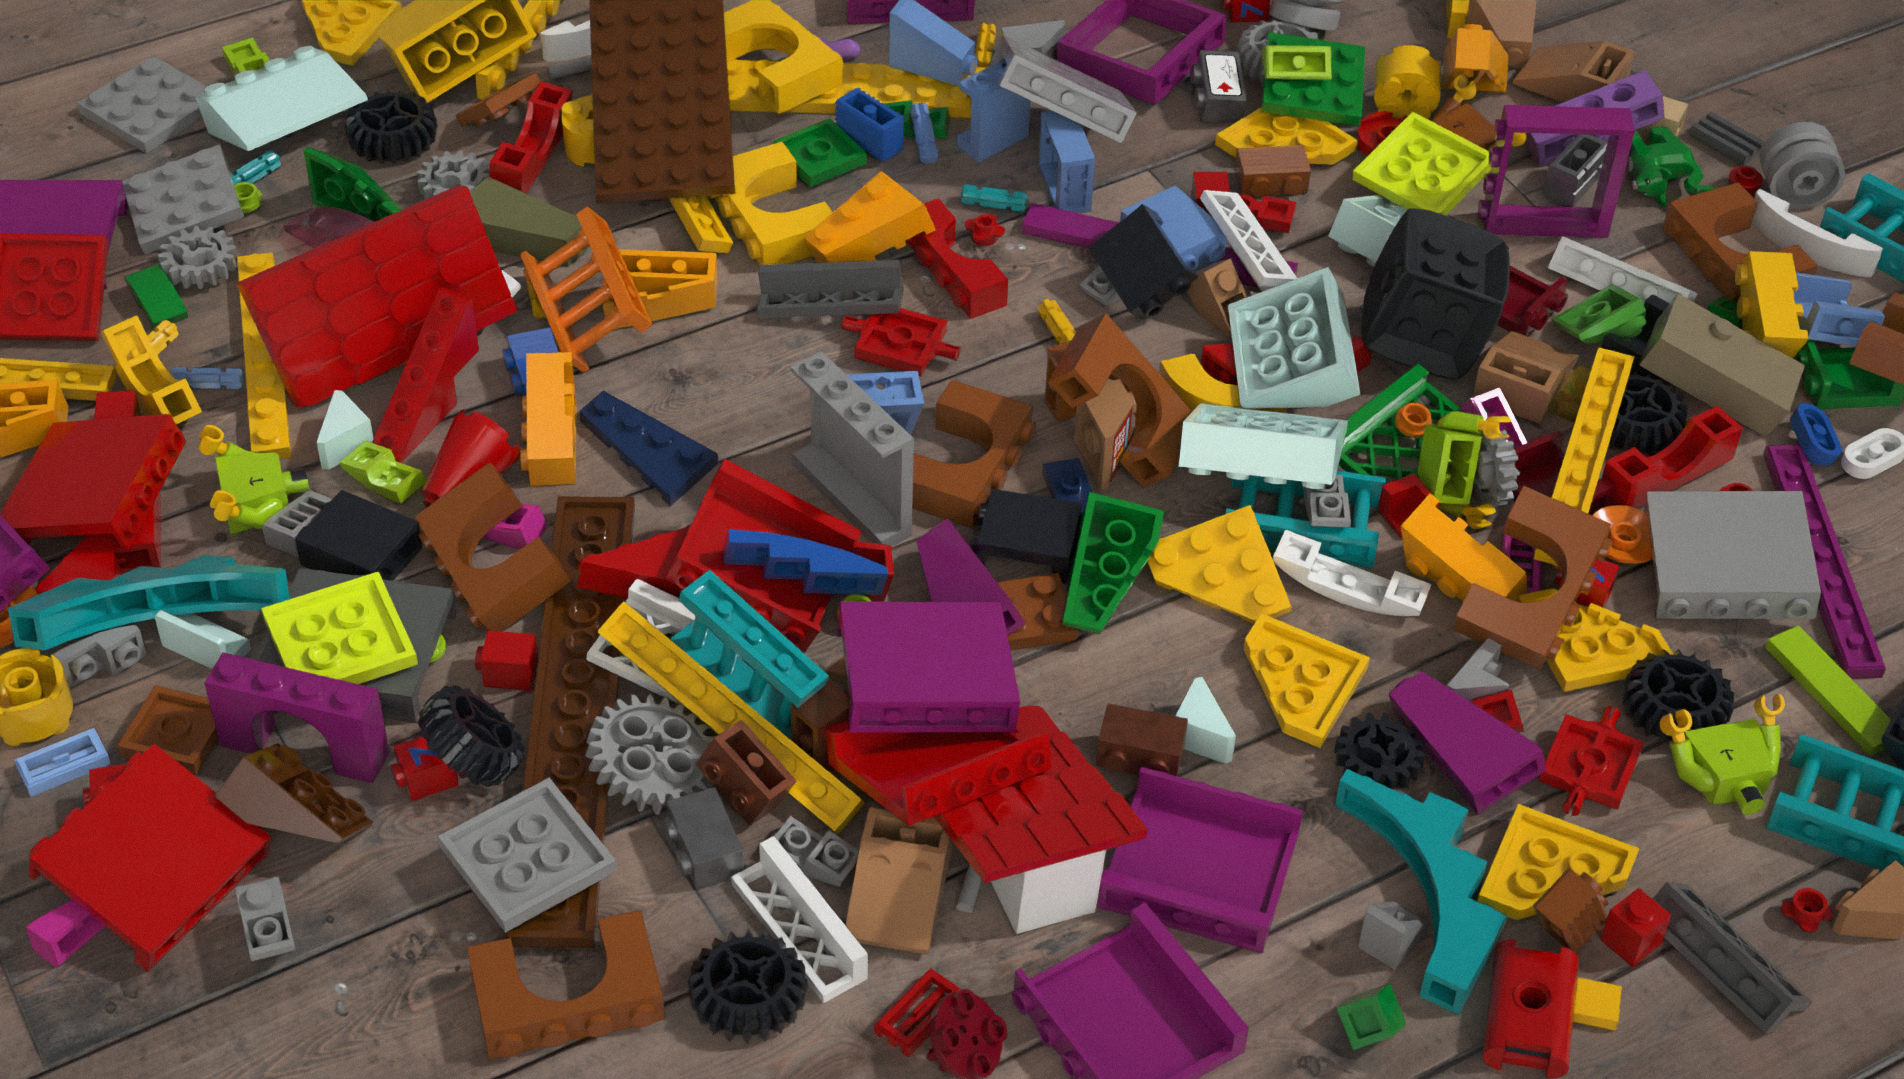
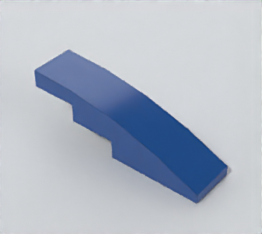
M728 529L723 547V564L762 565L764 579L802 580L804 593L881 595L888 576V567L852 552L807 539L775 533Z

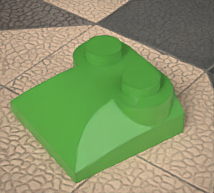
M1611 284L1552 318L1555 326L1585 343L1603 342L1604 337L1609 333L1627 340L1641 333V328L1646 323V309L1640 298Z

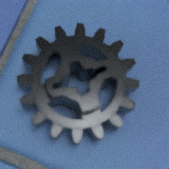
M1371 712L1366 713L1364 722L1357 717H1353L1350 727L1345 725L1341 727L1340 736L1336 739L1334 753L1337 754L1335 764L1336 766L1344 767L1343 774L1348 769L1361 776H1367L1394 790L1395 784L1406 789L1410 779H1418L1420 768L1423 767L1425 752H1422L1424 741L1423 739H1415L1417 731L1415 727L1406 730L1402 727L1404 722L1402 718L1397 719L1393 723L1389 721L1388 713H1383L1381 720L1375 719Z

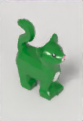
M1664 126L1651 128L1648 135V141L1651 144L1649 146L1642 141L1640 134L1635 131L1627 160L1629 173L1635 177L1633 180V190L1638 191L1645 197L1655 198L1657 203L1664 207L1666 206L1665 192L1667 181L1687 177L1684 180V188L1690 196L1715 189L1713 186L1699 185L1704 175L1700 166L1694 160L1691 148L1682 143L1668 128Z

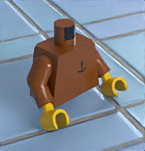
M1464 74L1459 75L1454 80L1456 94L1453 98L1448 97L1432 122L1489 151L1491 146H1496L1497 140L1494 138V126L1469 103L1461 105L1463 100H1470L1475 97L1477 89L1474 81H1471L1464 88L1467 84V78ZM1514 133L1511 145L1516 147L1524 144L1526 133Z

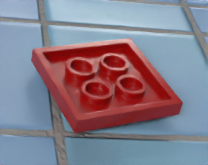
M0 233V340L99 341L109 242L105 235Z

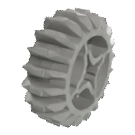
M1274 19L1269 23L1260 21L1258 25H1250L1248 30L1242 32L1236 52L1239 53L1242 75L1250 76V82H1260L1261 87H1263L1264 68L1261 50L1266 46L1268 32L1318 39L1317 33L1310 32L1309 27L1306 26L1300 27L1297 24L1286 21L1277 22Z

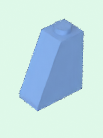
M915 0L898 1L890 12L889 67L960 86V82L968 78L969 75H974L978 64V57L974 56L975 42Z

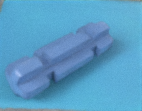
M923 102L913 104L910 107V114L914 124L913 128L919 149L920 161L923 164L935 163L938 161V150L935 144L931 119L929 118L928 105Z
M174 367L170 372L178 380L186 378L192 389L222 390L223 386H226L227 390H240L244 384V373L241 368H226V371H223V368L192 367L191 371H188L187 367Z

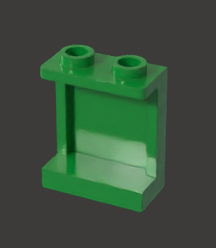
M1808 339L1793 358L1805 365L1802 373L1805 393L1810 395L1814 406L1821 410L1900 406L1902 402L1904 385L1849 364L1856 347L1817 349L1814 341Z

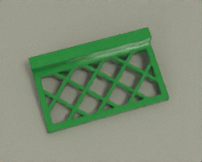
M1417 364L1346 419L1348 421L1338 465L1346 472L1391 476L1395 480L1415 474L1419 478L1418 468L1401 467L1400 457L1417 458L1419 464L1423 437L1415 438L1416 448L1398 446L1397 436L1408 437L1402 434L1395 425V416L1398 410L1406 404L1418 403V399L1423 395L1436 405V410L1428 409L1431 413V419L1439 421L1440 418L1450 412H1461L1460 408L1426 381L1429 372L1420 364ZM1374 434L1390 435L1391 446L1373 444L1372 436ZM1351 452L1367 454L1368 464L1355 463L1347 455ZM1374 454L1392 456L1393 466L1375 465Z

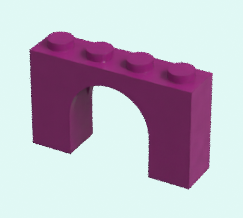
M223 652L204 682L221 747L249 754L262 750L276 726L273 711H281L305 720L323 735L329 746L336 775L374 783L390 753L378 689Z

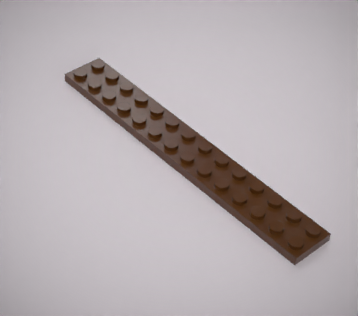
M558 496L551 551L555 554L572 581L545 600L523 791L550 778L604 845L609 796L607 794L610 784L598 785L596 781L600 772L589 771L588 768L592 759L585 757L589 745L586 743L596 716L601 717L606 706L614 708L618 699L620 676L588 661L587 652L600 636L597 631L622 602H626L627 598L578 588L577 583L580 571L577 566L584 557L590 554L597 555L617 549L623 544H632L635 498ZM613 645L607 646L602 652L612 658L622 656V653ZM601 880L506 932L505 938H511L513 947L594 948Z

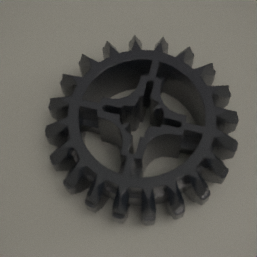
M388 89L386 93L380 94L375 91L374 96H367V101L353 106V109L347 111L345 131L348 142L351 145V149L356 150L358 156H366L368 161L378 159L380 164H383L385 161H392L395 164L397 160L403 159L408 162L409 157H420L421 151L430 150V144L435 142L438 125L431 104L426 103L425 97H416L415 92L404 94L402 89L398 92H390Z
M1634 370L1628 377L1610 438V449L1618 447L1625 452L1635 447L1641 453L1647 452L1651 456L1655 455L1657 451L1664 450L1680 435L1687 425L1688 406L1683 402L1684 395L1676 393L1674 385H1664V379H1652L1650 373L1647 376H1640Z
M1679 648L1672 655L1662 649L1657 656L1648 652L1643 660H1637L1630 673L1626 676L1622 703L1626 704V715L1633 717L1634 727H1645L1646 737L1655 734L1660 737L1662 744L1666 740L1673 741L1672 736L1666 735L1660 729V721L1663 716L1669 713L1672 714L1673 721L1678 727L1677 720L1675 719L1676 711L1681 709L1687 710L1692 718V725L1687 731L1727 724L1733 713L1734 692L1731 691V680L1723 678L1721 668L1712 669L1710 659L1700 661L1696 659L1695 652L1691 656H1685ZM1650 689H1652L1656 693L1655 696L1652 694Z
M456 685L452 687L444 686L425 702L424 708L419 712L420 718L417 721L421 728L420 734L422 738L428 741L427 747L434 750L437 754V759L442 760L448 765V770H455L460 778L464 779L467 777L473 784L478 785L481 783L483 786L490 787L492 784L498 786L503 780H507L519 767V763L524 758L522 753L525 750L520 742L522 740L520 734L514 731L515 726L504 717L505 713L499 712L495 708L494 703L490 704L484 700L481 694L475 695L471 689H462Z
M748 928L744 937L738 938L731 931L728 941L723 942L714 938L712 949L702 948L699 960L693 961L691 976L688 980V992L691 993L690 1005L693 1011H697V1018L701 1024L709 1023V1029L713 1035L725 1030V1037H727L729 1042L737 1034L742 1035L747 1044L751 1039V1035L759 1034L766 1041L769 1036V1030L772 1029L782 1034L785 1022L794 1024L797 1018V1011L803 1010L805 995L808 991L805 965L803 960H798L795 947L786 948V943L782 937L771 942L767 931L760 937H753L752 932ZM726 974L728 978L722 981L721 987L714 990L716 983ZM781 981L782 986L770 997L768 993L773 990V985Z

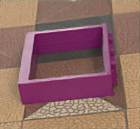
M1106 0L1065 36L1061 37L1057 42L1058 62L1107 84L1123 94L1156 105L1190 73L1191 65L1197 63L1200 50L1214 51V49L1225 43L1226 15L1185 0ZM1131 15L1187 35L1148 71L1092 50Z
M1504 105L1501 119H1496L1494 126V138L1497 140L1496 146H1491L1489 150V167H1491L1490 173H1485L1483 179L1485 199L1479 200L1478 218H1483L1485 230L1494 235L1608 238L1635 133L1630 108ZM1514 133L1609 135L1592 207L1499 205Z

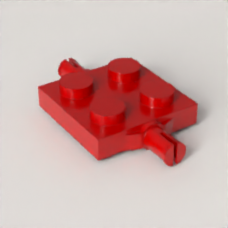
M900 308L899 313L873 314L866 320L845 315L842 321V330L861 334L854 347V358L903 372L918 371L920 377H922L929 362L937 355L957 361L961 352L960 346L941 342L947 332V320Z
M1606 706L1603 709L1599 722L1584 721L1568 714L1565 715L1545 761L1546 771L1540 774L1538 781L1569 793L1563 804V810L1566 814H1569L1572 804L1575 803L1571 816L1579 815L1585 799L1616 810L1620 806L1644 742L1626 736L1615 728L1620 717V711L1617 708H1614L1611 718H1609L1612 706Z

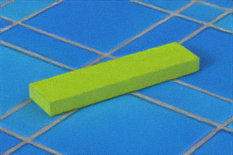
M1799 625L1768 639L1765 648L1869 756L1886 749L1881 739L1891 719Z

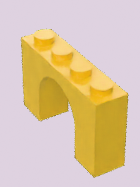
M751 0L724 12L727 62L757 50H777L790 55L788 58L758 71L759 98L778 114L842 85V69L844 67L842 57L772 1Z
M779 142L734 155L735 193L708 196L715 198L722 217L729 219L735 236L738 239L742 238L746 244L750 258L752 260L756 259L759 265L790 264L813 257L804 237L833 213L825 201L785 213L767 212L752 205L761 198L797 188L796 160L784 143Z

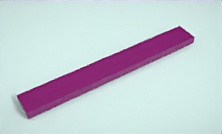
M1032 203L1022 223V233L1089 248L1119 222ZM1226 247L1225 256L1217 262L1231 258L1241 283L1258 287L1234 250ZM1286 261L1296 275L1298 263Z
M1801 445L1766 446L1763 456L1775 490L1803 492L1821 590L1818 609L1839 667L1851 679L1883 678L1886 670L1885 664L1806 454Z

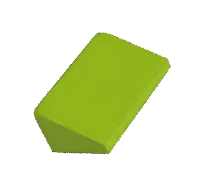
M1266 45L1261 50L1265 79H1332L1331 46Z

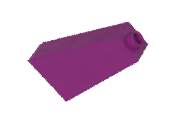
M948 518L916 540L932 602H1001L1007 636L1025 624L1012 601Z
M1423 671L1412 678L1403 679L1389 692L1394 714L1398 719H1404L1403 725L1407 729L1415 727L1417 730L1415 739H1423V749L1478 815L1546 771L1543 751L1536 743Z

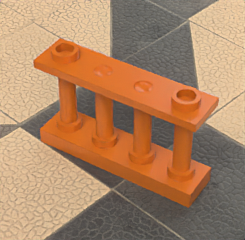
M588 206L576 214L582 226V229L579 230L580 234L542 262L538 261L527 251L520 254L526 268L523 270V274L536 291L558 343V351L572 352L573 366L583 373L590 369L582 352L622 324L625 326L630 324L642 333L653 325L607 222ZM587 246L591 247L593 254L590 256L591 260L554 286L549 274ZM598 272H601L605 278L602 281L603 286L565 312L560 299ZM613 298L616 306L613 308L614 312L576 338L571 325L608 299Z

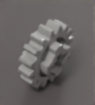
M458 150L456 155H451L448 151H444V156L440 158L433 155L431 156L432 163L423 162V170L417 171L419 193L424 195V200L458 185L467 186L469 191H471L487 176L489 177V165H486V159L483 157L476 160L474 152L464 156L462 150Z
M195 226L191 233L182 229L180 230V237L169 236V244H161L160 246L161 253L158 254L160 267L167 277H170L173 285L182 281L185 289L189 288L191 284H197L198 289H202L205 282L215 286L217 285L216 279L218 277L228 279V271L236 270L235 262L238 261L237 249L233 238L226 237L224 230L215 234L213 227L210 226L205 231Z
M1506 430L1500 431L1503 435L1507 434ZM1482 431L1480 433L1482 439L1472 490H1475L1474 499L1475 501H1481L1482 504L1489 503L1494 507L1507 505V501L1514 499L1512 490H1518L1516 480L1517 476L1520 475L1518 469L1515 468L1518 456L1513 448L1514 443L1513 441L1507 442V438L1489 439Z

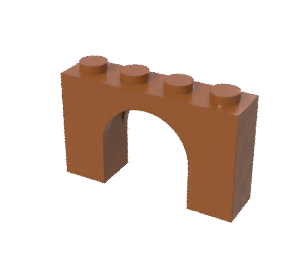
M1737 182L1669 202L1663 225L1666 234L1675 241L1686 256L1697 265L1706 278L1725 297L1738 303V299L1741 296V287L1735 282V272L1737 265L1742 263L1747 254L1727 247L1718 238L1750 229L1757 201ZM1799 245L1774 251L1778 253H1792L1796 272L1816 274L1818 265Z
M1894 292L1886 302L1882 312L1885 316L1882 325L1872 321L1869 322L1860 335L1849 364L1904 385V295Z
M1105 313L1078 328L1048 382L1069 406L1074 408L1099 396L1108 378L1111 380H1121L1126 391L1134 395L1137 410L1134 414L1135 432L1120 463L1144 488L1171 475L1180 457L1183 421L1192 411Z
M951 379L936 403V429L971 440L981 445L987 453L975 461L964 464L944 463L913 453L912 509L942 519L948 518L951 522L973 529L978 521L981 503L988 504L992 489L1002 490L1006 482L1007 471L1010 466L1015 467L1018 464L1022 446L1025 442L1030 443L1034 436L1036 422L1032 421L1033 405Z
M490 462L416 515L415 519L422 528V531L418 534L419 538L431 553L436 551L438 556L433 558L435 564L445 577L451 575L454 581L449 583L453 593L462 603L468 602L469 607L465 609V612L478 629L484 625L489 631L502 632L572 580L555 554L539 536L498 565L489 568H472L473 553L481 538L489 530L523 506L507 481Z
M1523 486L1507 517L1504 534L1538 548L1551 556L1561 570L1563 585L1555 595L1544 601L1520 603L1473 583L1456 616L1454 631L1482 644L1489 638L1502 645L1500 652L1542 670L1547 658L1555 661L1562 647L1564 639L1558 636L1563 626L1571 628L1579 613L1581 606L1575 604L1580 592L1588 595L1595 581L1597 573L1593 572L1592 569L1596 561L1604 562L1612 547L1613 540L1608 539L1611 524Z
M641 910L598 919L600 942L606 971L594 989L581 997L571 1000H547L536 996L524 986L518 973L511 938L467 947L489 1059L501 1056L512 1057L523 1051L545 1046L557 1047L568 1041L590 1036L602 1037L613 1031L631 1027H646L654 1022L665 1020L663 994Z

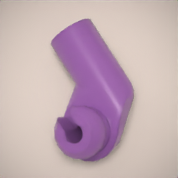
M817 36L824 44L837 52L842 57L843 62L855 59L860 54L859 44L852 39H843L830 43L824 38Z

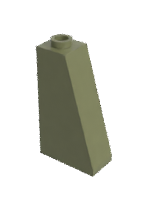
M488 176L470 191L473 204L476 206L486 235L495 252L521 257L520 254L527 251L538 261H543L580 234L579 230L582 229L577 216ZM587 246L562 264V266L569 267L580 256H583L590 247Z

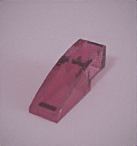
M335 207L309 208L284 225L287 233L311 247L317 248L374 222L348 210Z

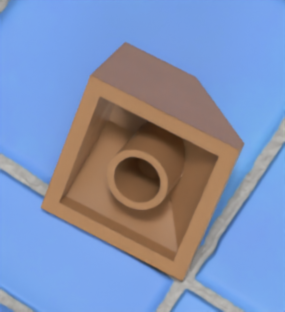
M1469 0L1465 25L1477 24L1482 26V30H1491L1508 53V67L1523 68L1529 60L1532 46L1536 0Z

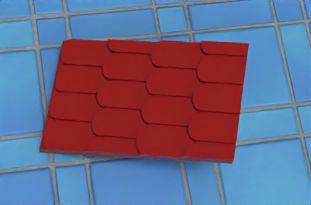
M458 185L424 201H420L415 205L236 283L293 406L300 409L307 405H315L333 396L335 390L343 391L355 384L360 385L408 361L440 287L472 299L476 331L518 311L476 206L473 204L470 191L467 186Z
M1035 705L1019 707L1016 732L1023 737H1028L1043 730L1049 732L1051 769L933 816L983 882L991 881L1016 934L1094 913L1106 849L1146 839L1148 831L1147 827L1120 793H1116L1099 770L1089 764L1065 731L1061 732L1045 710Z

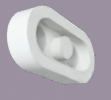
M1882 428L1860 438L1846 447L1841 460L1842 468L1852 477L1859 479L1876 476L1904 459V435L1893 429Z

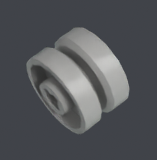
M1272 0L1269 14L1277 19L1303 27L1337 30L1341 13L1337 8L1325 3L1337 4L1344 2V0Z
M1797 122L1784 126L1769 136L1760 151L1761 167L1771 194L1790 203V209H1808L1821 205L1831 199L1843 185L1846 176L1844 164L1840 154L1837 152L1832 134L1822 125L1813 122Z

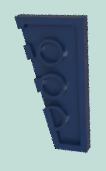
M604 390L579 411L580 422L608 448L613 447L620 454V459L628 467L633 466L642 474V480L651 489L655 487L661 492L662 499L670 507L718 464V453Z

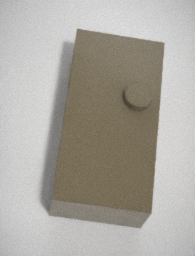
M1680 294L1675 296L1656 320L1639 364L1641 367L1712 407H1720L1731 418L1766 438L1790 412L1805 367L1800 362Z

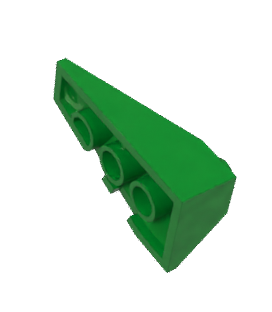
M310 147L303 150L314 205L361 228L403 210L356 164Z
M1089 492L1081 515L1074 547L1062 619L1063 626L1101 634L1157 547L1164 510Z

